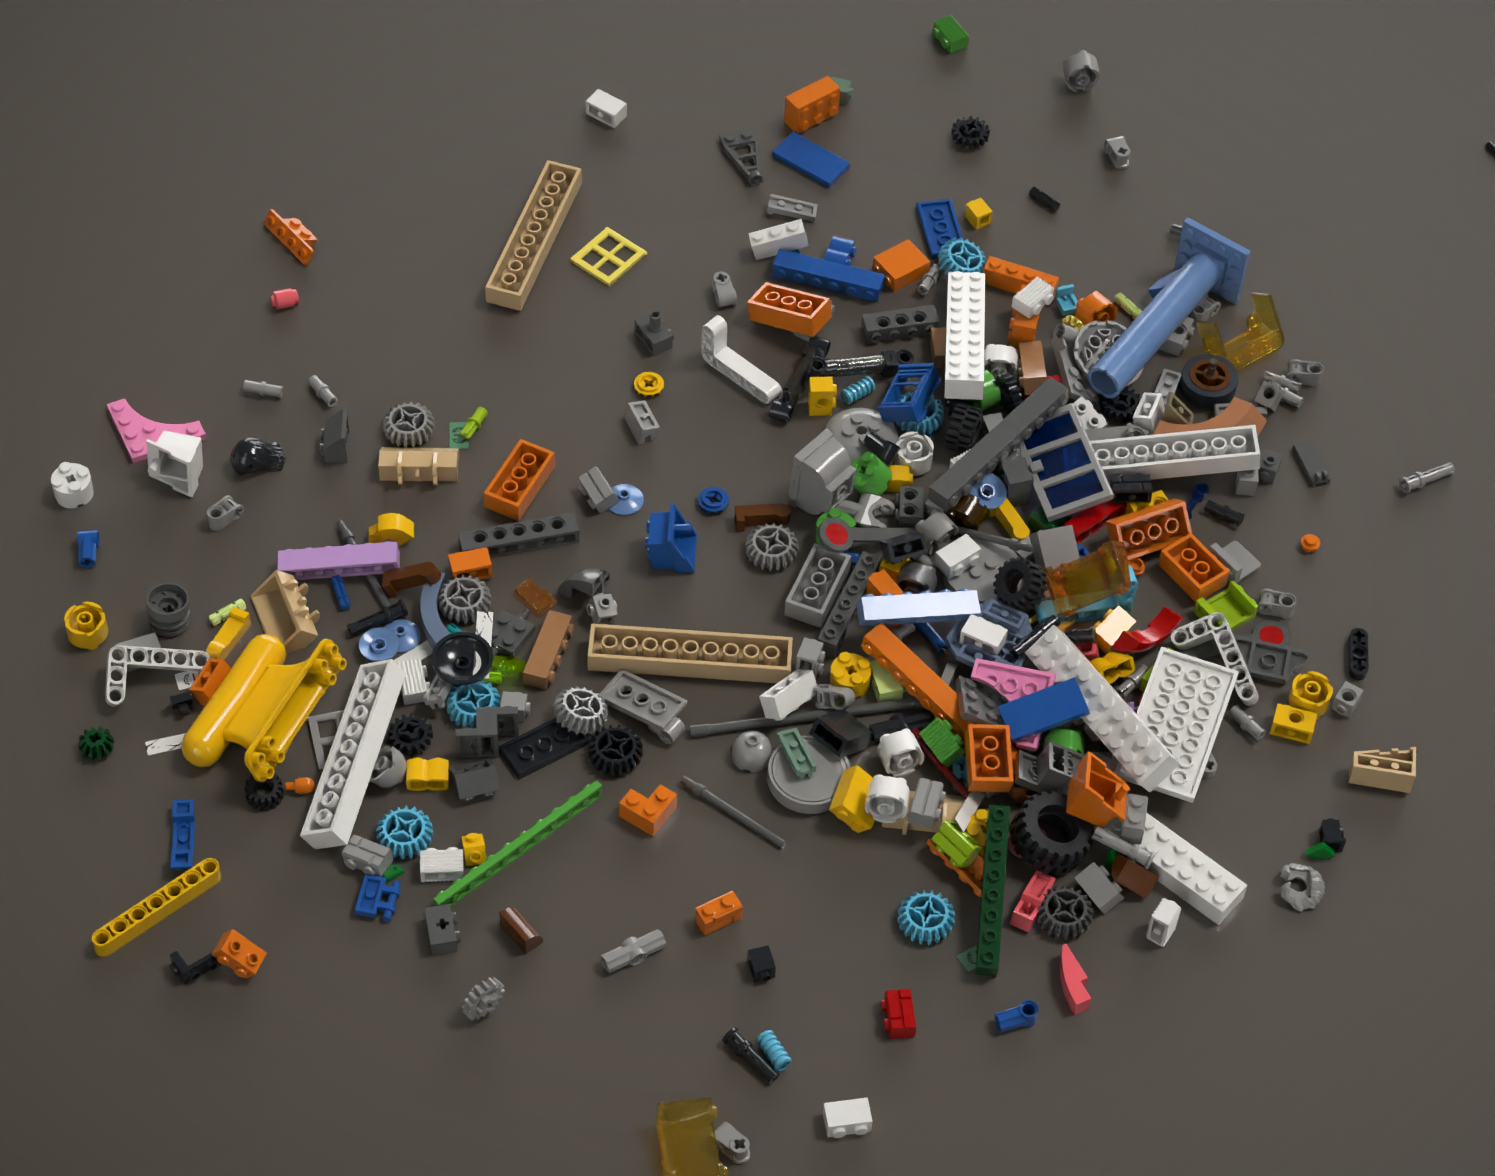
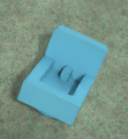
M1073 284L1056 288L1055 302L1063 316L1076 313L1077 310L1076 304L1078 301L1074 295L1075 287Z

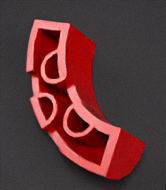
M1164 606L1160 613L1148 623L1147 629L1130 632L1123 630L1113 648L1124 653H1141L1150 650L1168 638L1184 618Z

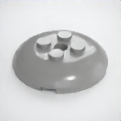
M1109 320L1106 322L1093 321L1086 324L1079 331L1074 341V357L1079 369L1087 378L1089 370L1127 329L1125 326ZM1144 366L1135 375V377L1127 384V386H1129L1138 379V377L1141 375Z
M859 407L843 410L835 414L824 428V430L827 428L834 434L833 437L846 449L851 462H854L868 451L876 455L864 446L863 440L871 432L877 433L885 440L894 444L897 443L899 438L898 431L893 422L882 420L878 411L869 408Z

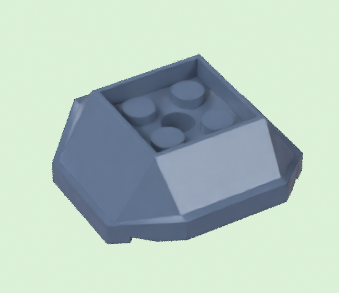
M991 598L979 604L980 614L977 617H982L986 621L1000 625L1008 630L1006 642L998 655L967 641L963 644L959 643L961 630L967 620L956 621L946 637V643L955 660L968 666L974 667L975 659L978 658L1023 667L1028 656L1024 653L1018 659H1015L1010 654L1009 649L1033 630L1028 614Z

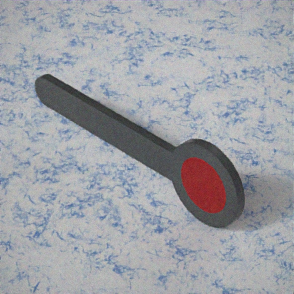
M831 517L825 519L820 524L818 536L821 543L827 549L840 553L847 551L853 542H880L914 532L916 529L851 528L845 521Z
M1272 620L1258 623L1252 634L1242 636L1287 647L1291 638L1289 630L1283 624ZM1230 639L1222 641L1221 644H1228L1230 642ZM1216 643L1179 651L1202 660L1222 656Z

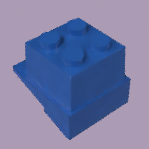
M670 503V512L651 513L650 521L646 523V530L649 536L645 537V548H649L647 549V559L651 560L652 568L675 569L676 573H694L697 532L690 521L684 519L674 503Z

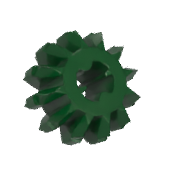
M92 726L90 731L84 729V735H79L78 747L84 758L89 757L91 761L97 758L101 761L102 756L108 757L109 752H113L114 738L108 729L104 730L102 726L95 729Z

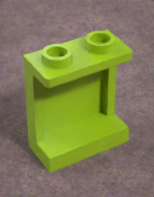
M1233 580L1229 583V587L1207 601L1203 597L1196 600L1193 612L1199 619L1215 612L1222 613L1233 631L1254 619L1258 606L1255 600L1250 598L1244 592V589ZM1216 621L1214 627H1220L1223 621Z

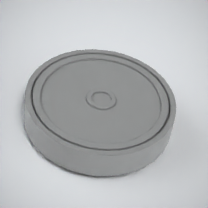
M976 538L972 539L981 548V561L977 565L964 570L959 576H954L951 579L943 573L945 588L951 590V592L968 588L970 591L977 590L979 604L991 598L999 601L996 598L997 595L994 594V589L996 588L993 586V582L996 581V578H994L995 574H998V568L1000 566L1003 567L1005 561L1010 562L1011 558L1017 559L1018 555L1007 546ZM1022 579L1018 584L1017 592L1021 589Z
M801 736L816 764V772H812V777H807L805 774V778L800 780L796 776L781 745H779L770 757L767 771L768 787L774 798L786 808L799 813L817 814L828 811L843 770L850 768L846 755L838 757L813 736Z

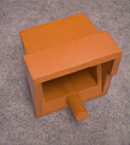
M1088 751L1078 763V770L1069 781L1066 813L1101 828H1104L1114 817L1124 822L1127 792L1130 790V787L1124 780L1109 770L1105 762Z

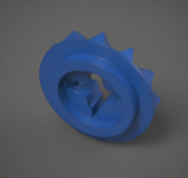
M709 487L700 492L698 504H700L701 510L705 509L707 513L711 511L716 514L718 511L723 512L725 507H728L729 496L721 488ZM716 497L717 502L711 504L710 501H712Z

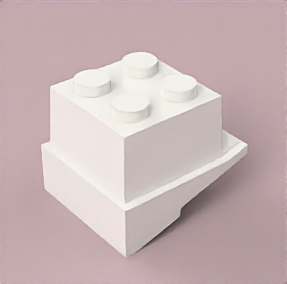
M163 431L157 442L147 439V471L149 476L172 486L175 491L193 497L203 468L201 438Z

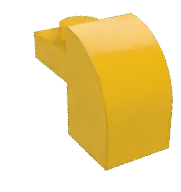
M396 513L379 515L378 523L369 527V543L372 544L382 543L389 539L392 542H397L398 546L414 538V522Z

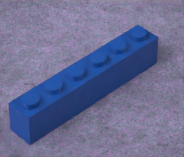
M782 249L778 250L772 270V277L874 302L879 301L884 287L885 274Z

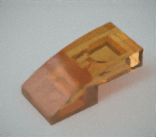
M530 577L516 587L514 591L523 601L541 614H544L558 603L545 587L541 589Z

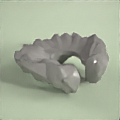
M1290 863L1281 869L1280 877L1285 881L1301 879L1306 883V890L1302 892L1290 888L1291 882L1285 883L1281 886V898L1289 902L1294 909L1300 912L1308 908L1314 909L1321 902L1320 900L1325 894V882L1321 874L1312 867L1296 863Z

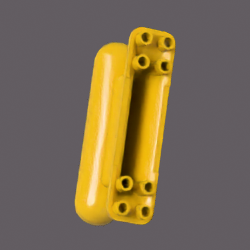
M269 634L254 637L245 647L184 735L181 744L183 756L195 766H211L219 760L230 742H233L247 749L244 762L256 781L264 782L267 779H271L274 776L275 767L278 763L284 761L286 749L320 698L325 694L330 685L336 683V676L339 671L346 668V659L342 658L338 651V646L330 639H323L310 658L301 663L284 665L287 654L284 644L277 637Z

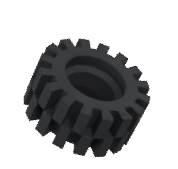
M277 774L264 782L256 781L252 775L249 776L250 780H246L245 794L248 804L252 805L253 809H256L258 806L259 811H262L263 808L269 811L270 806L274 809L276 808V803L280 805L281 799L284 797L282 780L281 778L279 779ZM261 787L272 788V792L267 795L256 793Z

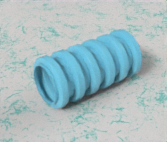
M865 376L854 384L842 389L840 392L841 398L847 405H850L852 402H856L861 397L874 391L875 383L872 378Z
M772 1030L764 1031L757 1037V1044L760 1045L763 1053L767 1055V1059L770 1060L775 1071L786 1069L791 1064L792 1059L788 1057V1053L781 1046L780 1041H777L778 1039Z

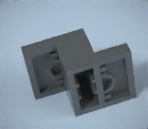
M485 706L483 708H476V728L456 729L457 759L499 758L498 737L519 736L518 707Z
M1051 741L1048 742L1038 757L1019 750L1015 755V783L1038 793L1047 792L1049 794L1050 791L1057 792L1063 782L1069 784V781L1078 770V763L1085 755Z

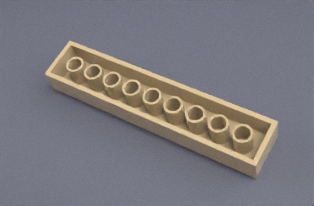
M547 160L485 286L486 302L519 311L522 310L582 184L581 168Z
M591 624L588 670L619 672L621 669H624L633 674L778 683L790 675L793 637Z

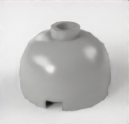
M758 731L742 733L736 738L732 746L733 763L742 771L744 769L750 770V773L763 771L768 767L773 751L770 740Z
M389 745L381 748L369 781L381 788H390L401 783L405 778L407 768L404 755L393 746L392 748Z

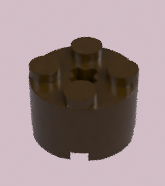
M968 494L966 496L963 495L956 506H951L944 513L956 526L978 531L988 514V508L985 504L982 506L979 503V498Z

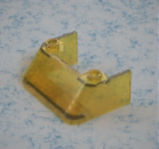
M1251 293L1256 311L1250 313L1247 317L1248 331L1225 343L1222 342L1216 322H1196L1204 349L1209 354L1227 359L1234 365L1237 371L1280 349L1284 344L1285 338L1271 294Z

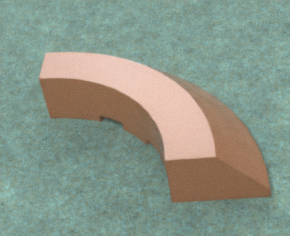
M1234 397L1223 412L1210 420L1196 424H1173L1160 420L1153 435L1255 425L1258 437L1267 420L1252 403Z

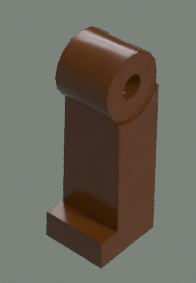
M784 503L735 506L737 532H743L747 526L765 525V523L768 525L773 523L779 526L781 524L782 526L787 525L790 522L791 509Z
M432 562L383 571L382 588L390 597L397 596L399 590L437 583L441 579V572Z

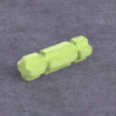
M1122 293L1115 295L1114 301L1118 305L1121 304L1120 307L1134 319L1142 312Z
M238 599L234 602L235 604L231 603L218 610L217 614L215 612L209 615L210 623L215 626L221 623V620L225 621L230 616L229 612L233 606L245 610V602L243 599Z

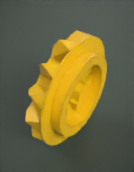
M644 372L635 378L634 389L637 390L638 395L644 394L645 397L647 395L654 397L655 394H660L661 390L664 389V380L657 373Z

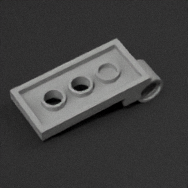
M1059 323L1053 331L1051 343L1063 385L1069 388L1067 397L1074 400L1083 397L1091 403H1100L1098 393L1091 387L1088 378L1079 369L1074 357V341L1079 333L1078 329Z
M621 669L599 694V697L604 698V702L608 706L647 724L648 729L656 733L666 744H673L685 730L684 723L676 716L686 706L688 701L624 669ZM631 691L630 694H622V692ZM648 699L643 703L638 702L639 700Z

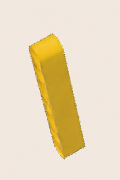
M213 858L201 861L96 930L92 935L95 953L102 957L112 954L216 885L221 880L218 861Z

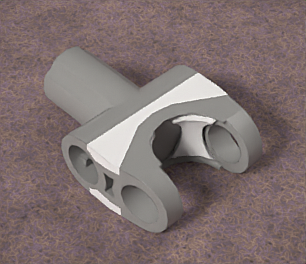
M863 493L858 503L844 500L836 508L849 514L855 520V528H887L885 524L875 517L892 515L895 505L883 497Z

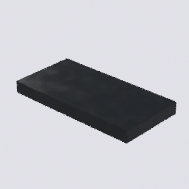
M554 718L498 747L500 753L520 780L587 746L590 743V738L587 734L584 736L581 732L577 735L575 731L571 730L568 732V728H562V724L556 722L557 719Z

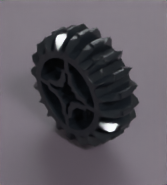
M620 724L617 728H613L610 725L609 729L602 727L601 732L596 730L595 736H591L590 743L588 744V757L592 766L595 765L597 771L602 770L603 775L609 772L611 777L614 773H618L620 777L622 772L629 774L630 769L635 770L636 765H640L641 758L643 757V744L639 735H636L634 730L629 731L628 726L622 729ZM632 750L629 755L624 757V755L628 754V751Z

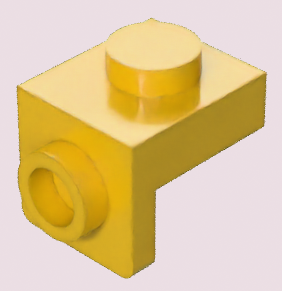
M470 833L466 836H461L466 866L480 865L485 862L486 850L482 833Z

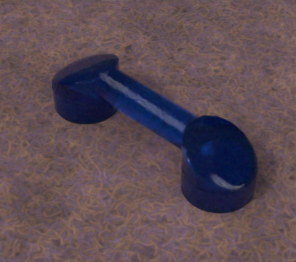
M1203 482L1195 484L1191 493L1192 499L1186 506L1189 521L1192 518L1191 512L1197 503L1202 502L1209 493L1208 485Z

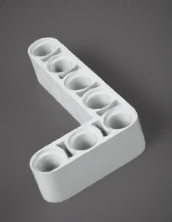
M716 315L702 327L701 354L708 364L764 404H769L782 393V388L778 382L727 347V323L721 316Z
M1212 613L1179 627L1171 633V641L1181 651L1215 639L1226 667L1239 671V674H1246L1244 679L1236 680L1235 689L1239 698L1247 706L1257 703L1259 698L1258 692L1229 623L1222 613ZM1216 621H1223L1220 627H1214ZM1199 628H1204V632L1201 635L1195 634ZM1180 636L1186 637L1184 642L1177 643V639ZM1224 638H1230L1228 644H1221ZM1231 656H1238L1235 662H1229ZM1252 691L1253 695L1250 698H1244L1245 692Z
M114 646L107 656L105 701L112 707H117L123 702L126 690L127 667L200 672L204 666H198L195 663V658L203 657L206 664L210 656L204 651ZM114 651L121 652L123 659L120 661L114 660L112 653ZM136 652L141 653L144 660L136 662L133 659V654ZM154 655H163L164 662L160 664L156 663L154 661ZM176 655L184 657L185 663L183 665H179L174 661ZM113 671L121 674L122 679L120 681H114L111 678ZM114 691L118 692L120 700L112 701L109 694Z

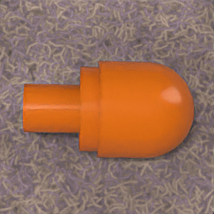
M308 777L295 779V782H285L286 791L295 790V793L309 794L315 788L314 781Z

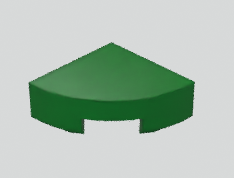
M1324 842L1305 849L1306 856L1313 859L1335 857L1334 850Z
M390 864L382 877L386 878V884L403 875L404 869L397 864Z

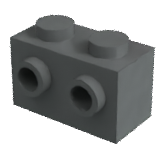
M1259 447L1260 469H1258V479L1273 484L1283 455Z

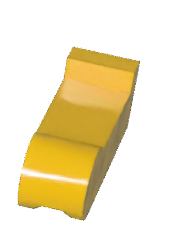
M1007 497L1001 506L995 509H988L989 517L996 516L1011 538L1022 541L1029 537V528Z
M234 606L229 612V618L206 649V653H208L210 658L225 660L251 626L249 612Z

